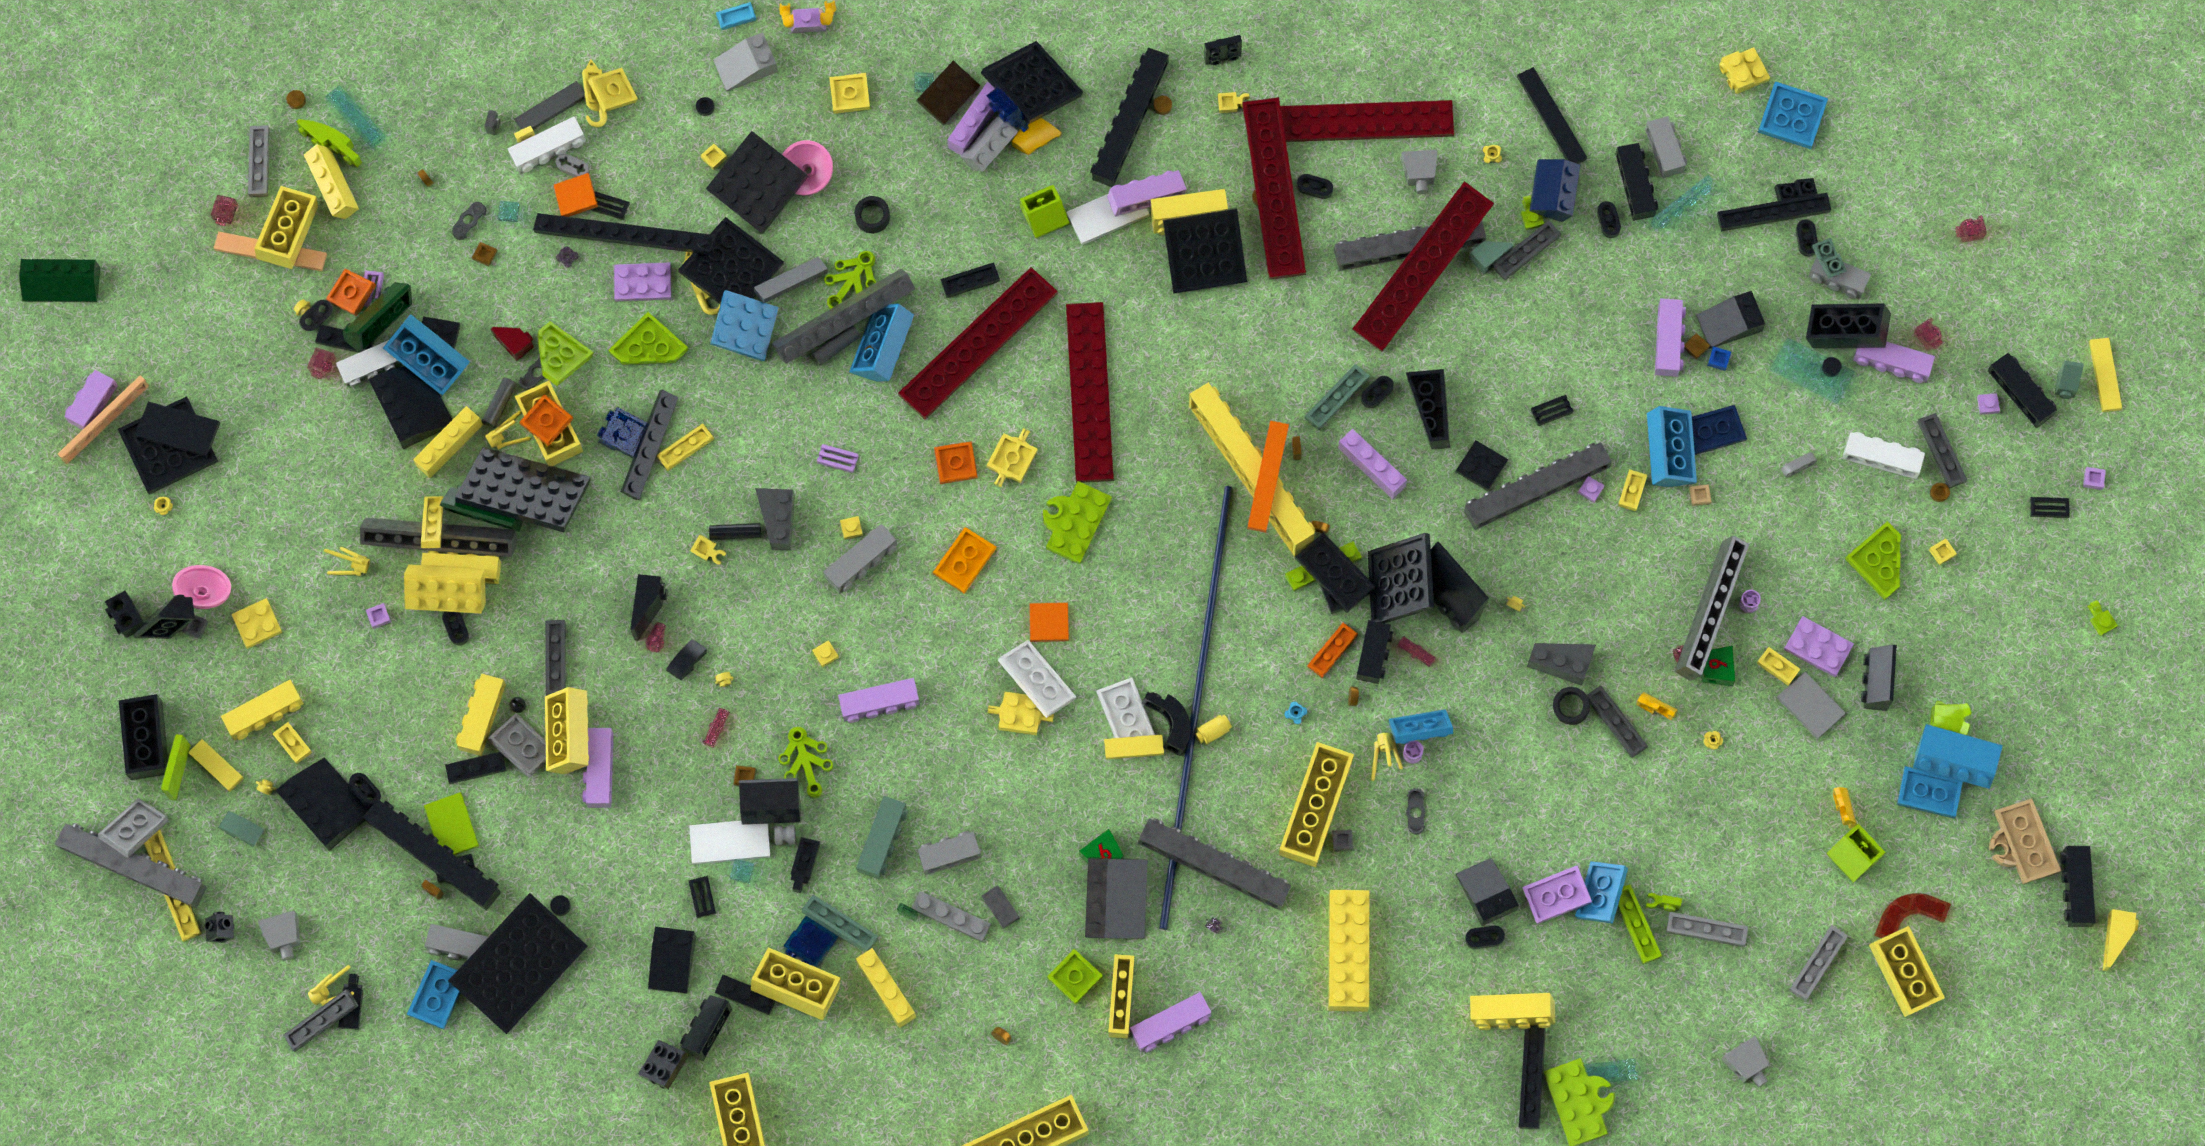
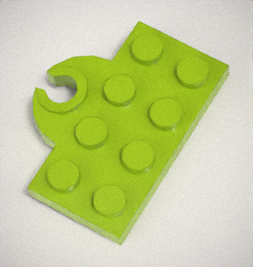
M1077 481L1070 497L1062 495L1048 500L1046 505L1048 507H1056L1058 513L1051 515L1047 510L1043 509V523L1047 529L1053 532L1045 549L1081 564L1112 496Z
M1582 1058L1543 1071L1569 1146H1578L1609 1134L1602 1115L1609 1112L1614 1106L1615 1093H1609L1606 1098H1601L1599 1090L1602 1087L1610 1088L1612 1086L1610 1082L1603 1077L1588 1076Z

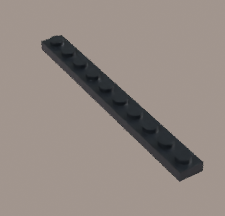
M537 213L533 231L539 234L712 255L716 240L715 235L541 213Z

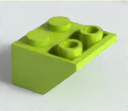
M1054 184L1020 198V208L1035 239L1070 224Z
M1858 823L1826 854L1854 883L1875 865L1886 852Z

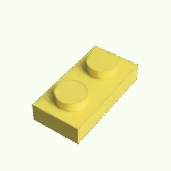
M1629 469L1619 500V507L1637 511L1647 478L1646 474Z
M1770 647L1767 648L1757 662L1759 666L1788 686L1800 671V668Z
M289 722L273 733L274 737L296 764L312 753Z

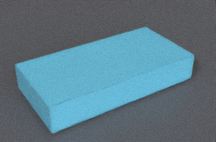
M751 2L716 12L721 30L756 20Z

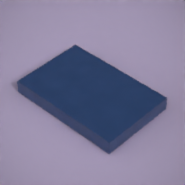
M1735 405L1692 416L1695 455L1747 441Z

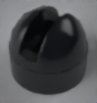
M515 697L510 702V708L515 713H521L525 710L526 703L521 697ZM516 701L520 703L522 706L519 707L514 702Z

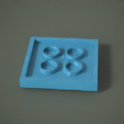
M1775 82L1758 133L1811 149L1828 98Z
M725 290L710 345L764 361L779 307Z

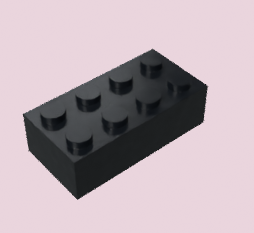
M1885 303L1812 304L1806 339L1812 348H1886L1891 313Z
M155 694L118 700L126 775L130 780L165 775L168 752L161 698Z

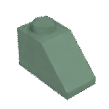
M1484 241L1480 245L1476 244L1471 248L1469 259L1483 274H1486L1492 269L1494 263L1513 249V244Z
M2064 361L2057 373L2055 395H2060L2063 399L2074 398L2078 391L2084 363Z

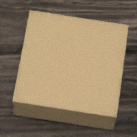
M1709 484L1689 487L1692 506L1712 503Z

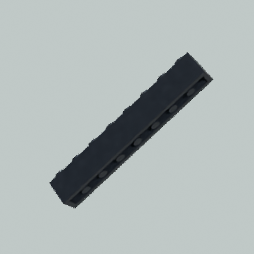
M1149 47L1146 53L1141 55L1139 61L1141 65L1133 73V83L1129 84L1125 94L1127 96L1125 100H1121L1118 108L1120 112L1118 116H1114L1111 124L1113 126L1112 130L1107 132L1104 139L1106 143L1104 147H1100L1097 155L1099 159L1097 163H1093L1090 170L1093 181L1109 187H1113L1169 63L1168 54Z
M377 799L363 817L366 822L487 911L501 894V891L497 888L499 884L491 878L485 879L483 877L484 873L478 868H470L468 866L469 862L462 856L458 858L454 856V851L447 845L443 847L439 845V840L432 834L427 836L423 833L424 829L417 823L412 825L408 822L409 818L404 813L393 811L394 806L385 800L383 803Z

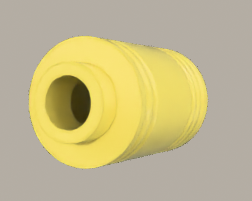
M1218 715L1216 718L1196 728L1197 733H1195V736L1200 744L1204 742L1207 745L1230 732L1229 729L1232 726L1225 715Z

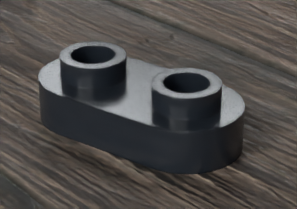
M1302 174L1297 179V189L1303 194L1327 199L1333 193V184L1327 179L1310 174ZM1308 183L1309 186L1304 187L1303 184ZM1326 188L1327 191H1326V192H1321L1320 189Z
M1609 201L1600 203L1597 209V216L1602 233L1607 238H1615L1621 230L1616 207ZM1607 210L1610 214L1605 215L1603 211ZM1612 227L1614 228V231L1611 232L1608 230V228Z
M1803 219L1799 221L1796 227L1798 248L1802 255L1810 257L1815 254L1812 245L1818 243L1816 227L1811 220ZM1806 228L1808 232L1804 233L1802 229ZM1805 246H1810L1811 250H1807Z
M327 300L315 302L301 315L299 319L300 327L305 331L315 330L332 314V304ZM321 305L325 307V312L323 313L319 311ZM307 318L311 319V325L305 323Z
M1388 376L1378 377L1362 392V404L1367 408H1374L1392 393L1394 388L1393 380ZM1386 385L1388 388L1382 389L1380 386ZM1373 397L1374 400L1370 402L1367 400V398Z
M445 611L442 615V620L451 642L458 646L465 644L469 639V633L461 613ZM451 617H456L454 622H450ZM457 634H463L462 638H456Z
M354 773L350 777L349 788L363 805L372 807L377 799H381L380 791L365 774Z
M1496 925L1473 928L1467 932L1465 942L1471 949L1495 947L1503 943L1505 933L1501 927ZM1497 934L1498 939L1493 940L1491 935ZM1476 936L1479 941L1475 943L1471 938Z

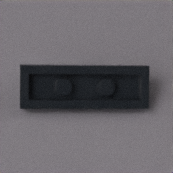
M994 262L940 279L946 298L1000 282Z
M320 324L315 340L316 344L360 353L344 341V329ZM372 342L365 350L373 347L374 342Z
M501 752L445 764L449 784L507 771L504 755Z
M722 975L715 990L717 995L769 1016L776 1002L773 999L751 991L750 985L726 975Z

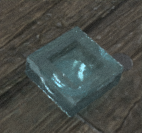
M915 72L914 92H924L933 83L934 73Z
M500 201L498 220L517 222L519 202Z
M735 859L730 879L749 884L755 866L754 863Z

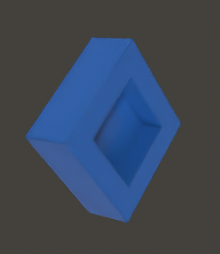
M1713 346L1707 366L1726 371L1731 351Z

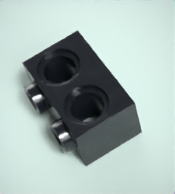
M125 590L105 601L108 607L105 611L110 619L114 618L116 621L114 627L119 635L123 634L127 638L143 625V619ZM118 605H124L121 610L116 611ZM132 620L131 625L124 626L126 621Z

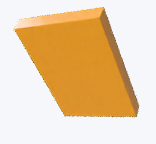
M964 527L933 571V574L965 594L997 547Z

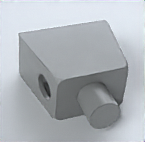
M1437 150L1406 151L1401 154V163L1408 186L1416 185L1417 194H1426L1428 192L1427 185L1434 184Z
M290 911L258 921L270 950L273 953L280 952L283 961L294 958L292 948L300 946L298 914L295 911Z
M1756 1036L1722 1057V1061L1743 1083L1752 1078L1759 1088L1768 1082L1762 1071L1767 1069L1769 1063Z

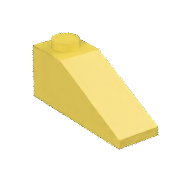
M2115 909L2109 912L2103 971H2107L2112 966L2131 936L2137 931L2139 920L2136 919V913Z

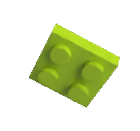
M1073 949L1047 976V979L1076 1005L1097 984L1103 975L1079 952Z

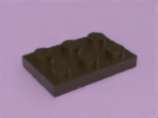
M953 60L916 101L944 126L980 87V84Z

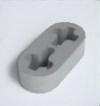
M561 154L556 158L557 168L572 177L590 173L587 163L573 156ZM565 160H567L569 165L564 164V166H562L561 161L564 162ZM583 167L585 172H580L579 174L576 168L581 169Z
M1810 452L1787 463L1781 468V471L1788 478L1814 465L1817 459Z

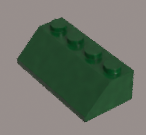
M21 259L19 280L23 302H97L100 266L96 260Z
M394 282L390 287H386L379 298L372 300L365 311H361L352 323H348L343 330L344 341L358 352L364 351L412 305L411 286L407 283Z
M458 485L457 488L450 487L440 503V506L449 512L520 532L523 521L456 503L455 496L461 487Z

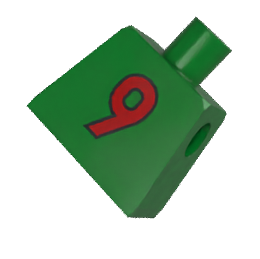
M1733 646L1711 649L1701 675L1702 683L1724 686L1734 685Z
M1109 829L1079 850L1080 857L1087 863L1088 857L1124 858L1120 847Z

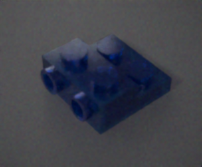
M998 86L986 95L989 100L988 106L994 113L996 111L999 113L998 116L1004 123L1008 122L1016 129L1019 127L1023 132L1029 129L1020 109Z
M616 407L613 411L609 410L605 420L608 422L605 427L602 426L598 431L597 436L600 437L598 443L613 451L618 450L633 459L647 422Z
M805 916L783 947L786 950V955L793 958L797 957L802 962L819 968L839 936Z

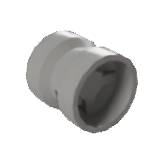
M788 825L785 829L782 826H775V844L782 845L784 841L789 845L796 844L795 825Z

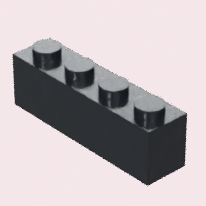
M1639 143L1617 147L1615 155L1633 221L1655 217L1658 210L1657 199L1653 198L1654 187L1653 183L1649 182L1648 179L1650 173L1648 166L1644 164V150L1640 149Z
M2007 353L1990 365L1988 369L1989 374L2035 428H2038L2055 415L2057 411L2055 403L2045 396L2043 389L2033 382L2031 375L2020 367L2018 360L2014 356Z
M2066 846L2063 852L2060 853V862L2064 864V871L2061 873L2062 883H2065L2063 902L2067 904V910H2064V920L2068 921V927H2092L2096 923L2091 849L2090 846Z

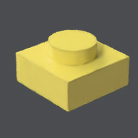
M529 126L514 133L517 143H520L534 136L535 133L532 127Z
M713 144L701 154V159L715 170L727 159V155Z
M859 516L840 520L844 540L863 536Z
M1947 539L1942 540L1929 549L1939 565L1957 555Z
M829 640L812 650L822 667L839 658Z

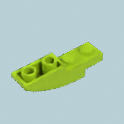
M298 119L296 121L299 133L305 138L307 136L310 137L314 146H325L331 148L335 154L340 153L343 156L342 159L349 166L353 164L358 168L362 164L359 155L352 150L354 145L351 139L340 131L311 120Z

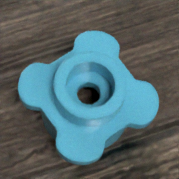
M1292 702L1289 710L1285 711L1284 715L1287 719H1292L1295 724H1300L1302 717L1307 714V709L1297 702Z

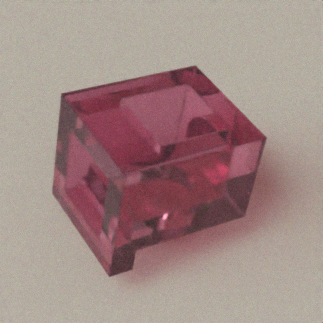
M217 195L211 212V216L216 224L220 226H226V223L232 224L236 209L239 206L236 199Z
M1982 215L1978 216L1977 220L1966 219L1961 222L1960 226L1955 228L1956 235L1961 238L1962 243L1984 239L1987 233Z
M1932 317L1917 326L1913 333L1927 351L1932 347L1936 349L1943 343L1941 331L1932 324Z
M316 347L307 366L311 376L317 379L325 378L326 373H330L332 369V362H336V357L334 353Z

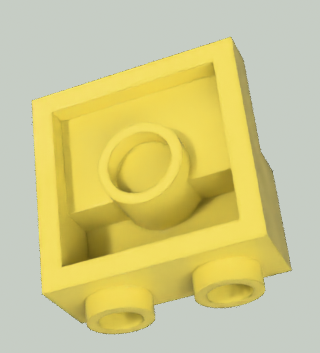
M1754 47L1741 53L1737 51L1724 56L1719 64L1721 72L1728 77L1727 82L1730 89H1734L1736 94L1770 81V76Z

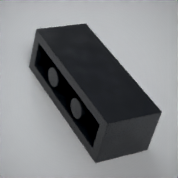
M1368 620L1356 680L1379 684L1380 678L1384 679L1386 668L1382 667L1383 661H1388L1390 651L1386 649L1387 642L1391 643L1393 631H1390V624Z

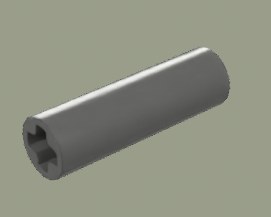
M852 325L811 354L813 358H817L820 363L819 365H822L861 336Z
M505 377L502 379L482 419L483 424L489 422L494 426L493 428L496 427L517 385L516 382Z

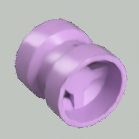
M1751 589L1745 591L1739 602L1741 610L1745 613L1755 612L1761 601L1760 594Z
M1415 740L1406 743L1403 752L1406 762L1415 764L1422 759L1424 750L1422 744Z

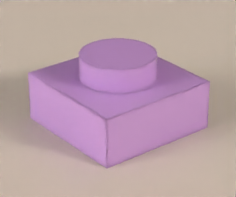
M1997 393L1977 396L1980 415L2000 412Z
M2086 467L2083 487L2102 490L2104 488L2106 470Z
M1588 476L1578 493L1595 502L1605 485Z
M384 603L366 610L373 629L391 622Z

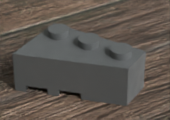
M755 488L771 549L791 551L795 502L794 491L792 489Z
M1535 643L1527 667L1582 686L1596 644Z

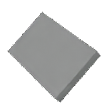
M1806 672L1777 696V699L1817 740L1846 714Z
M517 713L488 737V741L528 778L546 764V740Z
M138 798L98 834V838L129 858L168 822V817Z

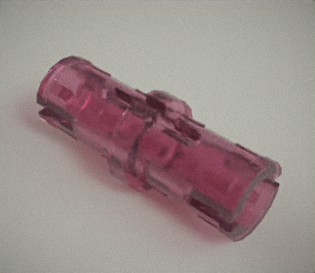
M1405 636L1398 643V647L1411 654L1413 659L1417 658L1428 667L1436 659L1435 656L1422 649L1423 646L1420 644L1416 645Z
M723 708L718 709L713 722L709 724L710 729L703 740V744L714 748L720 733L724 731L723 726L730 715L729 711Z

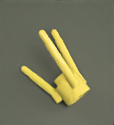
M520 410L496 429L485 435L492 448L497 446L499 450L505 446L531 439L530 437L502 443L505 440L502 432L515 424L514 419L522 413Z
M340 547V550L353 557L324 549L326 553L352 561L351 568L354 569V571H328V575H357L361 577L362 573H367L370 565V559L344 547Z
M1392 733L1378 734L1377 741L1374 742L1372 781L1375 780L1379 749L1382 752H1386L1389 767L1392 766L1390 751L1393 749L1399 769H1403Z
M347 965L333 977L332 974H329L316 987L308 992L310 1000L315 1005L321 1003L324 1006L336 996L327 997L329 991L326 987L349 970L350 965Z

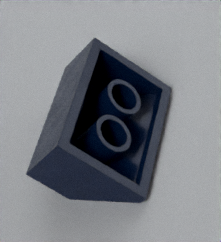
M1565 159L1537 160L1530 212L1559 222L1572 217L1581 165Z

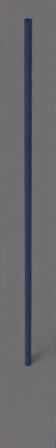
M1225 486L1190 717V737L1186 745L1174 827L1181 831L1230 507L1231 486ZM1169 859L1159 929L1167 930L1177 865V862Z

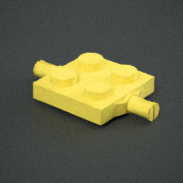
M1023 428L1019 438L1003 433L987 463V468L999 474L994 483L996 486L1002 487L1006 478L1019 483L1022 482L1038 452L1037 448L1025 441L1030 433L1029 430Z
M1004 692L1003 702L1000 707L988 706V713L999 715V730L1037 735L1038 726L1041 721L1053 723L1054 714L1046 718L1026 694Z

